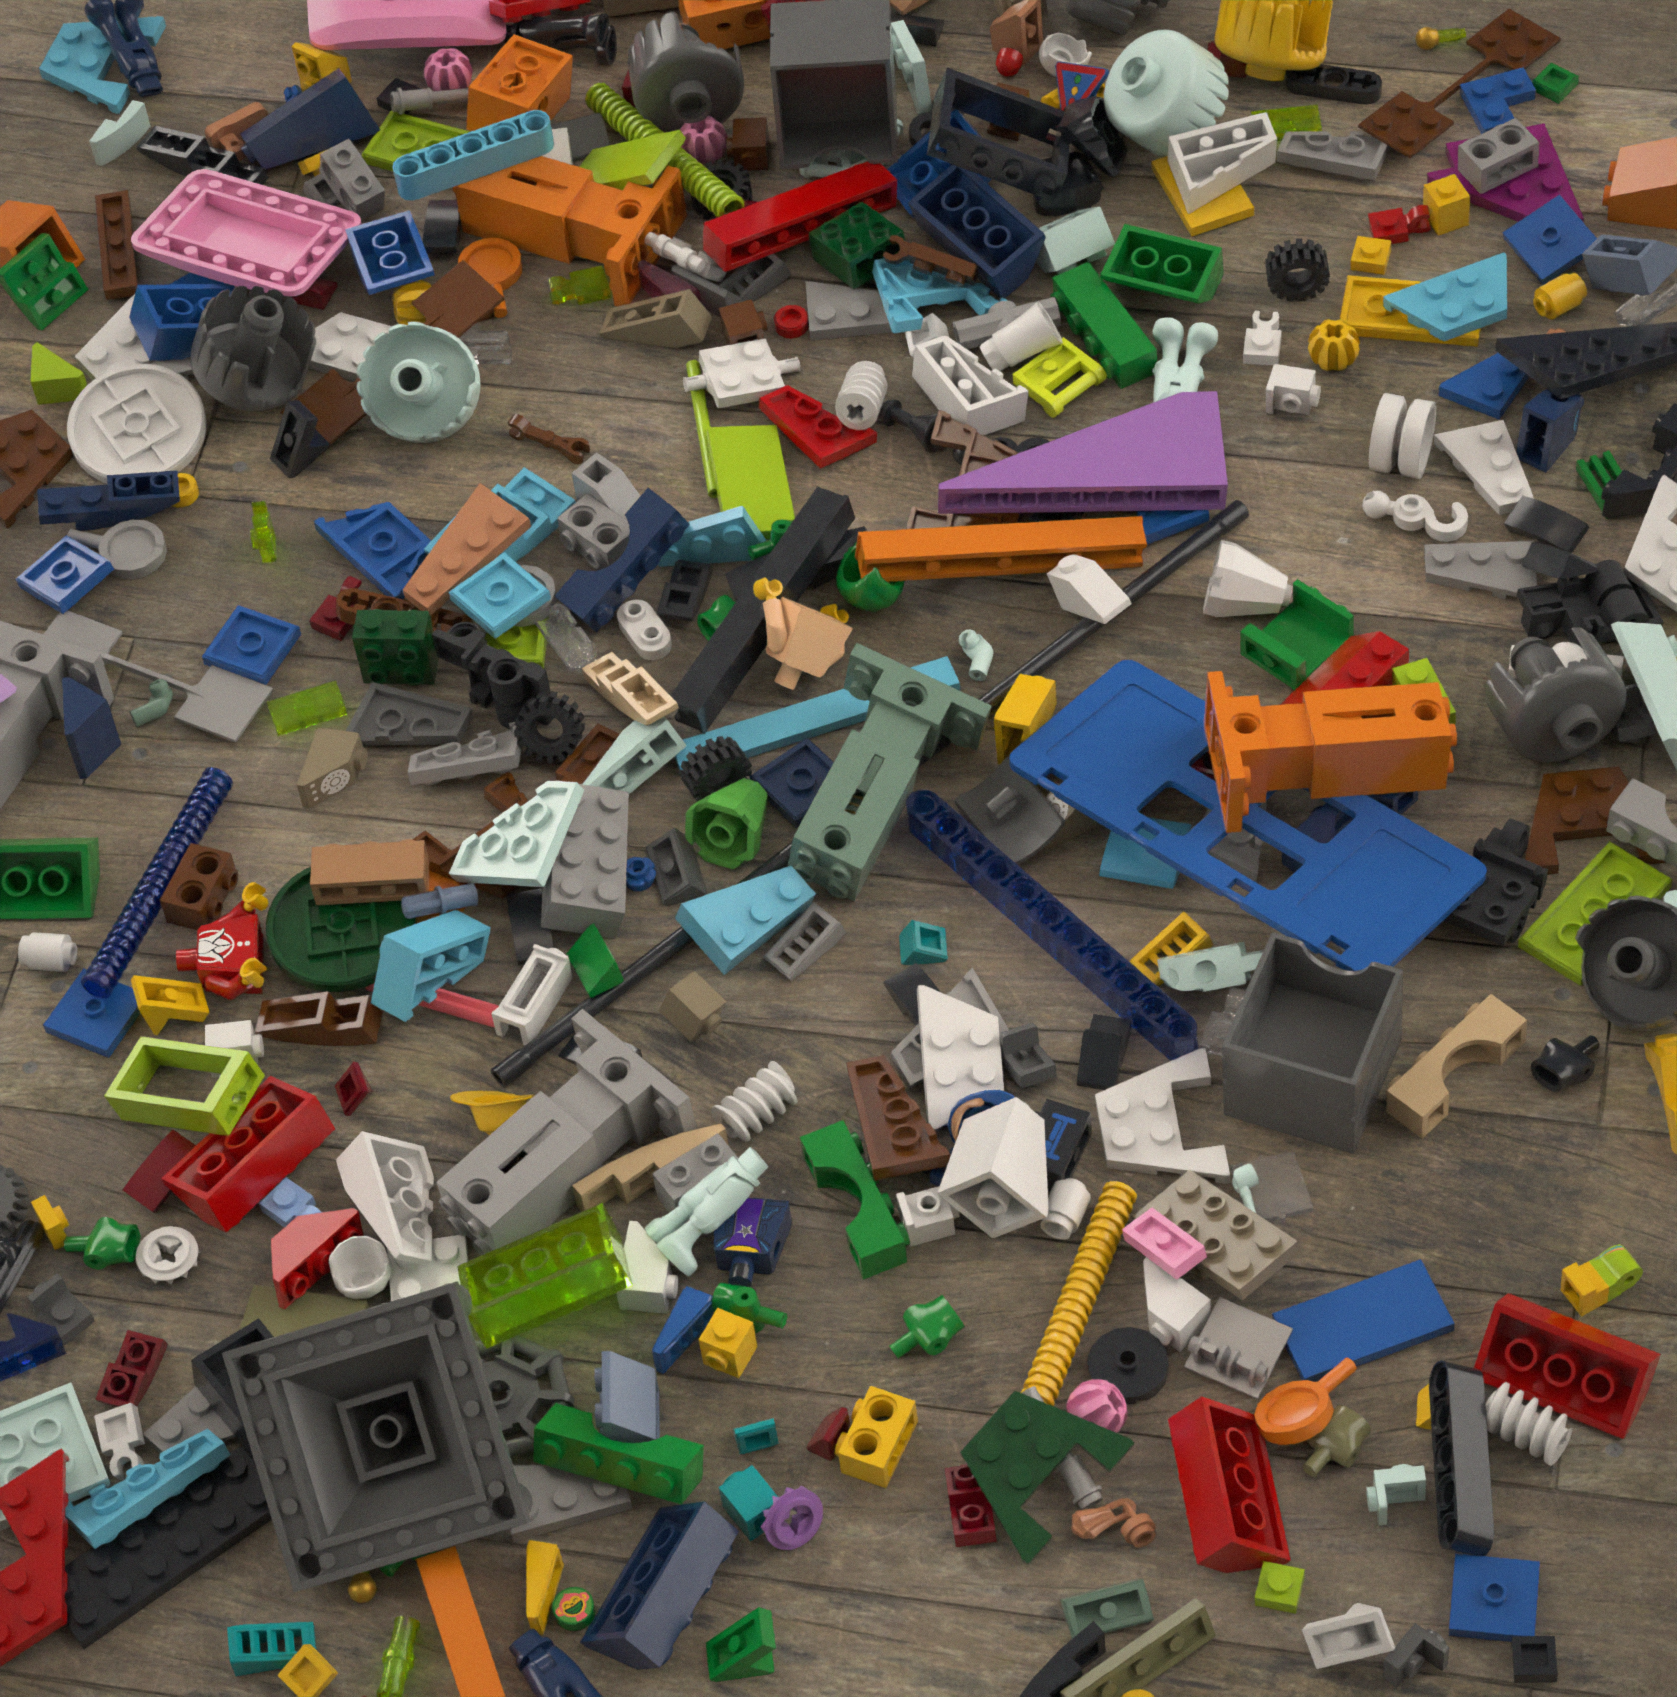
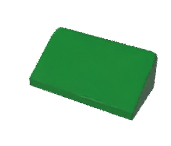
M590 924L566 955L591 998L623 983L624 979L595 924Z

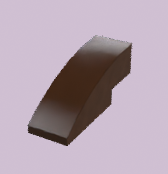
M329 992L265 1000L262 1001L255 1033L261 1034L264 1038L307 1045L356 1046L376 1044L383 1012L379 1007L371 1004L372 998L369 995L335 1000Z

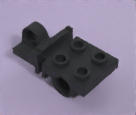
M1611 559L1597 563L1596 567L1598 569L1596 573L1586 574L1585 578L1575 576L1570 577L1569 580L1564 578L1558 579L1555 583L1519 588L1516 594L1523 607L1521 624L1528 637H1538L1545 640L1562 627L1569 642L1575 643L1580 647L1581 645L1572 631L1573 627L1583 628L1592 634L1598 643L1617 640L1611 624L1615 622L1661 624L1663 627L1664 621L1648 592L1627 578L1620 564L1616 560Z
M461 622L452 626L447 632L437 628L432 634L437 657L467 670L472 689L469 693L471 703L476 704L479 700L481 707L486 709L491 702H494L498 721L503 727L510 729L509 723L516 721L521 709L532 696L536 698L541 692H545L546 696H549L551 693L546 670L534 662L528 663L516 658L504 649L498 650L489 646L487 640L484 639L485 633L480 632L475 624ZM542 716L537 721L548 726L554 717Z
M1510 818L1502 830L1494 827L1485 841L1482 838L1478 839L1474 845L1473 857L1486 866V879L1481 886L1443 921L1502 946L1507 941L1515 942L1525 926L1529 909H1534L1537 900L1540 901L1542 898L1548 873L1547 868H1542L1535 863L1521 858L1528 847L1529 825Z

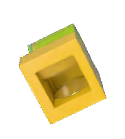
M1614 1245L1606 1249L1598 1257L1580 1266L1575 1262L1563 1268L1560 1290L1582 1317L1634 1286L1642 1277L1643 1269L1623 1245Z

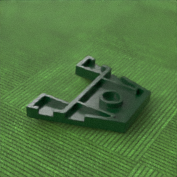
M1014 1391L960 1451V1455L1000 1520L1006 1534L1014 1544L1020 1558L1029 1566L1051 1541L1053 1536L1021 1507L1075 1446L1078 1445L1110 1473L1132 1449L1135 1442L1128 1437Z

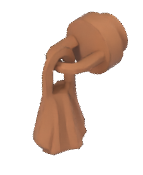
M1128 1498L1118 1499L1098 1508L1078 1510L1072 1515L1071 1530L1074 1535H1078L1082 1539H1094L1108 1527L1125 1519L1126 1522L1121 1528V1533L1127 1543L1140 1548L1150 1544L1156 1536V1526L1150 1515L1146 1513L1136 1514V1504ZM1122 1506L1123 1513L1115 1516L1112 1509Z

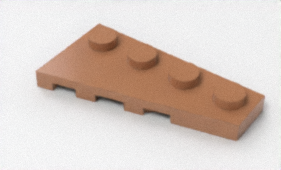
M479 483L403 588L405 599L421 611H429L431 616L450 599L449 591L493 561L531 527L529 518Z

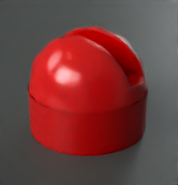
M1001 48L997 54L995 65L1000 75L1012 77L1021 69L1024 57L1015 49Z

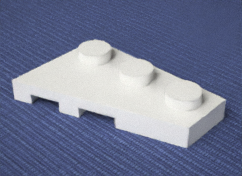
M1504 420L1434 434V444L1441 452L1446 451L1453 459V465L1457 470L1465 472L1474 482L1476 491L1498 515L1511 513L1522 495L1534 499Z

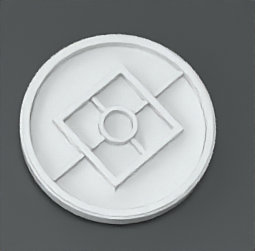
M127 365L102 374L81 391L69 412L67 436L73 455L79 465L89 475L107 484V475L176 470L180 472L193 460L202 446L206 433V414L197 390L179 373L158 365Z

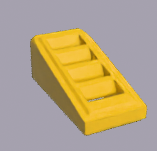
M1184 911L1128 961V964L1153 989H1156L1164 982L1160 979L1159 971L1154 974L1144 963L1151 960L1158 967L1157 959L1160 958L1157 954L1161 951L1167 956L1177 955L1169 947L1173 943L1181 949L1178 954L1208 949L1214 945L1209 934ZM1185 934L1192 939L1189 944L1181 939Z
M529 1540L526 1547V1615L530 1628L535 1629L542 1636L546 1628L564 1563L557 1544Z

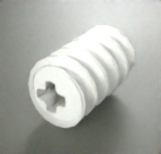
M861 361L852 365L846 373L836 399L835 410L839 420L848 428L864 430L873 426L877 420L888 387L885 373L880 365L875 362Z
M770 1061L768 1069H760L756 1074V1078H749L745 1082V1087H737L733 1092V1096L723 1098L721 1106L714 1105L711 1113L716 1124L721 1123L726 1128V1133L729 1137L736 1138L738 1136L744 1142H749L751 1137L747 1128L750 1127L756 1133H760L763 1130L759 1121L760 1118L771 1124L774 1122L771 1109L783 1115L786 1109L782 1101L785 1100L794 1106L798 1100L794 1093V1085L786 1071L775 1061Z
M1504 1382L1492 1393L1485 1404L1487 1431L1492 1434L1500 1431L1501 1438L1506 1442L1512 1441L1515 1438V1446L1523 1450L1529 1446L1532 1456L1537 1458L1544 1454V1462L1550 1466L1553 1465L1564 1452L1572 1435V1428H1565L1567 1415L1563 1413L1555 1421H1552L1553 1407L1548 1405L1541 1413L1536 1412L1539 1401L1537 1398L1534 1397L1525 1406L1522 1404L1524 1391L1519 1390L1510 1398L1508 1397L1510 1384Z

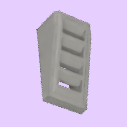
M813 902L763 958L787 979L793 981L832 948L846 934V931L839 921ZM820 925L825 930L819 934L813 928ZM806 934L814 939L811 945L803 939ZM795 943L805 950L801 956L791 948ZM786 953L795 962L789 966L779 957Z

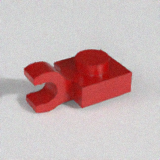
M1427 205L1415 206L1405 215L1403 214L1402 207L1368 213V223L1372 238L1391 240V245L1408 242V234L1425 233L1431 230L1428 220L1430 214Z

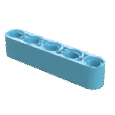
M541 110L529 111L397 158L392 167L399 196L405 200H417L549 153L554 147L550 118L546 112Z

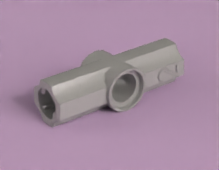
M1055 297L1039 300L1055 326H1061V317ZM1000 301L994 304L987 314L953 322L956 342L966 349L981 346V344L993 337L992 334L1021 316L1037 301L1016 306L1011 301Z

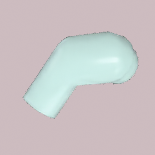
M971 629L965 630L960 634L958 641L963 651L972 660L969 676L976 681H983L987 677L993 657V649L980 634H976Z

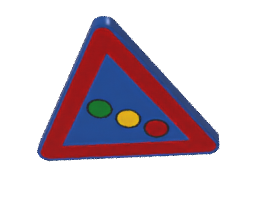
M1058 61L1055 65L1060 110H1063V108L1076 100L1096 97L1097 91L1109 75V70L1102 67Z

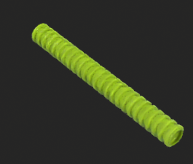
M596 83L587 91L585 103L588 108L593 110L594 113H601L603 120L614 128L615 131L619 132L627 141L664 133L650 120L644 119L635 107L610 88L609 85ZM680 148L667 166L680 169L683 188L701 202L703 206L707 207L709 211L713 212L715 216L720 217L745 207L742 197L737 195L718 177L714 176L712 172L686 152L685 149Z

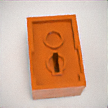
M678 0L683 23L694 28L698 32L701 41L705 44L712 43L717 48L728 49L734 47V44L741 46L770 39L771 37L761 10V6L769 0Z
M513 35L468 87L466 130L474 131L533 110L546 112L551 121L570 98L573 55Z

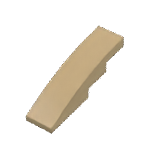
M613 652L581 668L584 679L618 710L648 726L679 709L677 702L642 666L636 669L627 659L621 661Z
M720 1123L679 1133L643 1146L604 1165L572 1185L577 1207L587 1216L617 1194L628 1204L655 1185L652 1173L717 1133L729 1146L726 1128Z

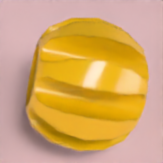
M418 280L394 288L392 303L395 319L398 324L408 325V322L424 323L426 321V318L411 303L431 287L430 283Z
M1330 319L1324 320L1321 325L1314 327L1308 339V352L1312 361L1325 371L1344 370L1347 368V365L1355 362L1360 351V340L1355 328L1349 326L1346 321L1341 319L1335 321Z

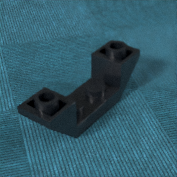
M1676 403L1672 405L1666 415L1661 413L1657 417L1652 428V433L1656 434L1653 449L1664 454L1661 467L1658 471L1653 469L1647 479L1625 469L1615 481L1610 479L1601 495V499L1605 500L1602 516L1609 519L1647 513L1661 477L1665 475L1677 483Z

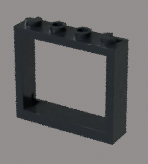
M947 67L934 97L927 155L1055 202L1068 171L1070 141L1055 128L1061 123L1065 111ZM952 108L1052 145L1051 163L950 126ZM1049 129L1055 130L1056 135L1048 133ZM937 143H939V147L947 149L945 153L936 150ZM1044 186L1049 187V192L1043 190Z

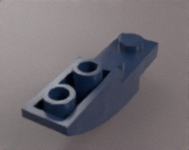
M178 471L107 475L108 485L37 489L39 523L44 525L75 522L76 530L87 531L113 527L120 522L132 519L139 520L151 516L180 501Z

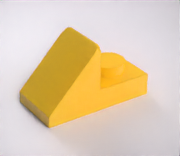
M133 975L131 978L138 1009L156 1036L169 1018L204 1022L210 1013L201 983Z

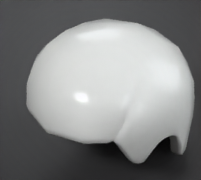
M1060 32L1048 35L1039 48L1040 62L1043 68L1053 77H1056L1055 65L1058 61L1088 65L1092 52H1087L1085 40H1076L1071 35Z
M369 1236L350 1237L339 1243L329 1257V1266L335 1287L348 1298L355 1300L371 1298L385 1289L391 1276V1264L384 1245Z

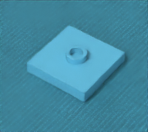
M505 552L449 591L451 601L495 639L551 599L549 590Z

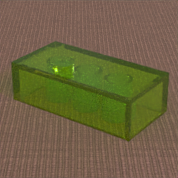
M603 1203L457 1266L460 1284L468 1290L472 1298V1309L468 1319L486 1349L633 1286L622 1237Z

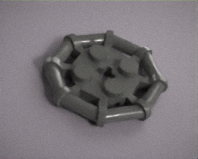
M507 1329L505 1334L475 1342L480 1357L501 1351L500 1355L495 1356L494 1361L486 1363L484 1359H481L491 1393H499L502 1389L507 1390V1398L502 1401H493L502 1427L503 1436L511 1437L518 1430H522L525 1435L506 1441L510 1457L534 1451L535 1426L530 1420L540 1406L550 1407V1410L557 1403L574 1408L575 1398L570 1395L562 1365L563 1355L557 1349L549 1350L517 1335L516 1330ZM518 1352L534 1361L528 1364L515 1358L514 1354ZM548 1373L552 1390H540L537 1377Z

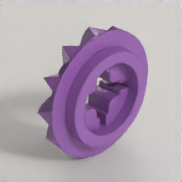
M803 1486L796 1490L786 1487L784 1495L781 1497L772 1496L774 1504L770 1509L763 1510L766 1520L760 1527L766 1534V1540L774 1547L781 1550H792L801 1547L815 1535L822 1522L823 1506L819 1497ZM793 1509L797 1514L792 1516V1522L788 1525L784 1520L789 1518L790 1511Z

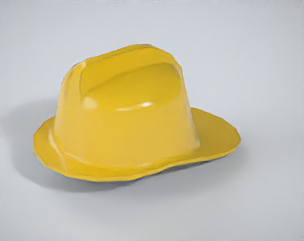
M479 1090L458 1092L452 1094L450 1099L453 1102L469 1105L479 1131L491 1135L525 1105L528 1099L533 1098L535 1095H515L498 1091Z

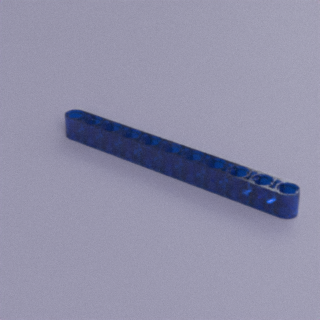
M921 789L912 792L907 797L906 809L910 832L1122 1019L1131 1020L1132 1028L1165 1057L1172 1061L1198 1049L1197 1022L1188 1012L936 793Z

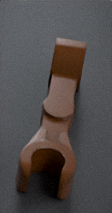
M514 414L508 421V426L511 427L509 435L512 438L523 440L526 437L541 443L544 447L557 449L574 464H581L583 462V455L580 452H576L577 450H583L586 453L590 452L589 442L584 438L560 437L550 430L545 431L532 426L525 417L519 414Z

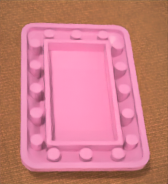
M307 0L309 40L315 48L320 50L493 45L505 39L506 22H503V18L490 14L489 1L491 0Z
M202 169L187 175L134 232L131 242L134 250L176 268L230 285L246 286L250 290L254 286L264 288V293L275 289L280 291L283 296L291 297L303 294L346 247L349 242L345 229L361 225V217L350 210L216 171Z

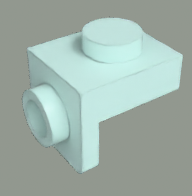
M1400 1464L1393 1466L1391 1469L1374 1470L1373 1486L1366 1487L1368 1510L1369 1512H1377L1379 1526L1387 1525V1504L1425 1500L1426 1477L1424 1465L1411 1466Z

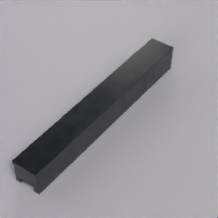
M817 486L670 695L679 707L677 709L678 712L674 716L675 721L695 728L700 733L705 734L767 646L766 620L763 603L766 600H760L755 596L753 590L754 583L762 578H767L768 582L776 579L783 586L781 594L776 596V598L781 600L784 597L797 602L855 519L849 496L840 495Z

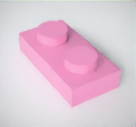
M1150 1208L1122 1229L1124 1240L1176 1280L1207 1258L1204 1245L1154 1208Z

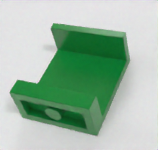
M1297 579L1293 582V602L1263 630L1249 623L1240 631V654L1295 690L1350 636H1354V615L1345 606L1337 605L1323 596L1317 588L1309 587Z

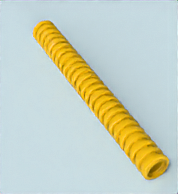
M1106 1182L1102 1188L1103 1193L1098 1198L1099 1203L1094 1208V1213L1090 1218V1223L1078 1248V1254L1075 1256L1074 1264L1070 1268V1274L1065 1280L1066 1284L1061 1290L1062 1294L1058 1297L1057 1305L1049 1320V1326L1046 1328L1045 1336L1040 1342L1041 1347L1036 1352L1032 1368L1028 1372V1378L1023 1384L1024 1389L1020 1392L1022 1393L1028 1388L1035 1386L1044 1403L1053 1407L1055 1406V1400L1059 1396V1390L1063 1386V1380L1067 1376V1369L1071 1366V1359L1075 1356L1076 1348L1080 1343V1337L1084 1333V1327L1088 1323V1317L1092 1313V1307L1096 1303V1296L1100 1293V1286L1104 1283L1105 1275L1108 1273L1109 1265L1112 1263L1113 1255L1121 1240L1122 1229L1125 1228V1224L1129 1220V1214L1133 1210V1204L1137 1200L1136 1192L1122 1182Z

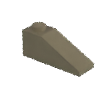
M688 289L610 308L599 334L605 339L679 348L702 342L712 316L693 292Z

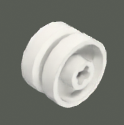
M1389 393L1383 394L1372 428L1369 448L1370 470L1389 473L1398 461L1401 476L1416 479L1422 478L1429 459L1436 422L1435 402L1415 399L1407 411L1404 396Z

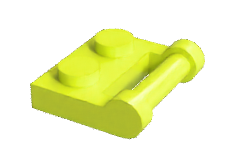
M1064 337L1062 338V344L1046 349L1012 374L1013 384L1017 387L1021 385L1029 390L1028 396L1038 402L1052 418L1063 412V407L1093 384L1098 386L1107 379V374L1100 364ZM1081 370L1085 373L1057 395L1051 393V391Z

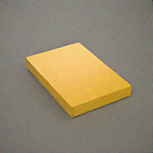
M1168 156L1151 161L1153 173L1191 237L1254 216V206L1240 184L1188 214L1170 169Z

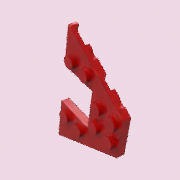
M62 1448L0 1488V1509L26 1553L25 1556L0 1571V1667L67 1623V1604L65 1603L64 1596L67 1591L68 1574L65 1571V1549L68 1548V1520L65 1518V1508L68 1505L66 1462H69V1457Z

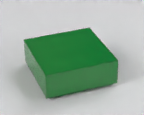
M1551 62L1532 81V84L1536 89V93L1560 104L1578 85L1579 76Z

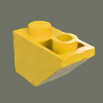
M295 42L291 46L302 92L338 68H340L349 83L352 82L347 57L332 50H320L312 44Z

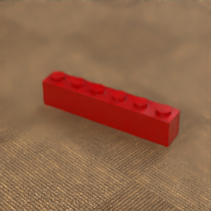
M868 161L704 222L703 250L724 272L809 240V232L860 202H864L878 213L896 207L897 179L882 164H871Z

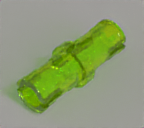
M397 1616L394 1619L389 1648L384 1650L382 1655L384 1669L379 1689H377V1697H390V1693L393 1697L404 1696L403 1692L408 1670L413 1669L415 1663L413 1649L421 1625L415 1618L408 1617L407 1626L404 1625L405 1616Z

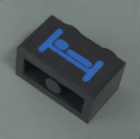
M1046 1099L1041 1111H1035V1113L1044 1119L1048 1192H1051L1056 1181L1072 1178L1092 1135L1091 1112Z

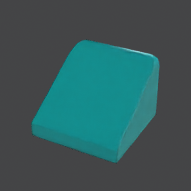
M911 920L900 933L901 964L913 965L917 963L919 965L947 961L945 928Z
M774 1418L732 1429L739 1454H746L779 1444Z

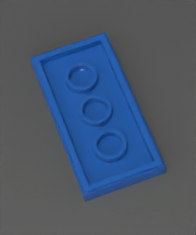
M1421 1259L1272 1313V1320L1293 1328L1285 1348L1301 1380L1313 1382L1319 1381L1346 1357L1350 1358L1357 1367L1452 1332L1455 1326Z

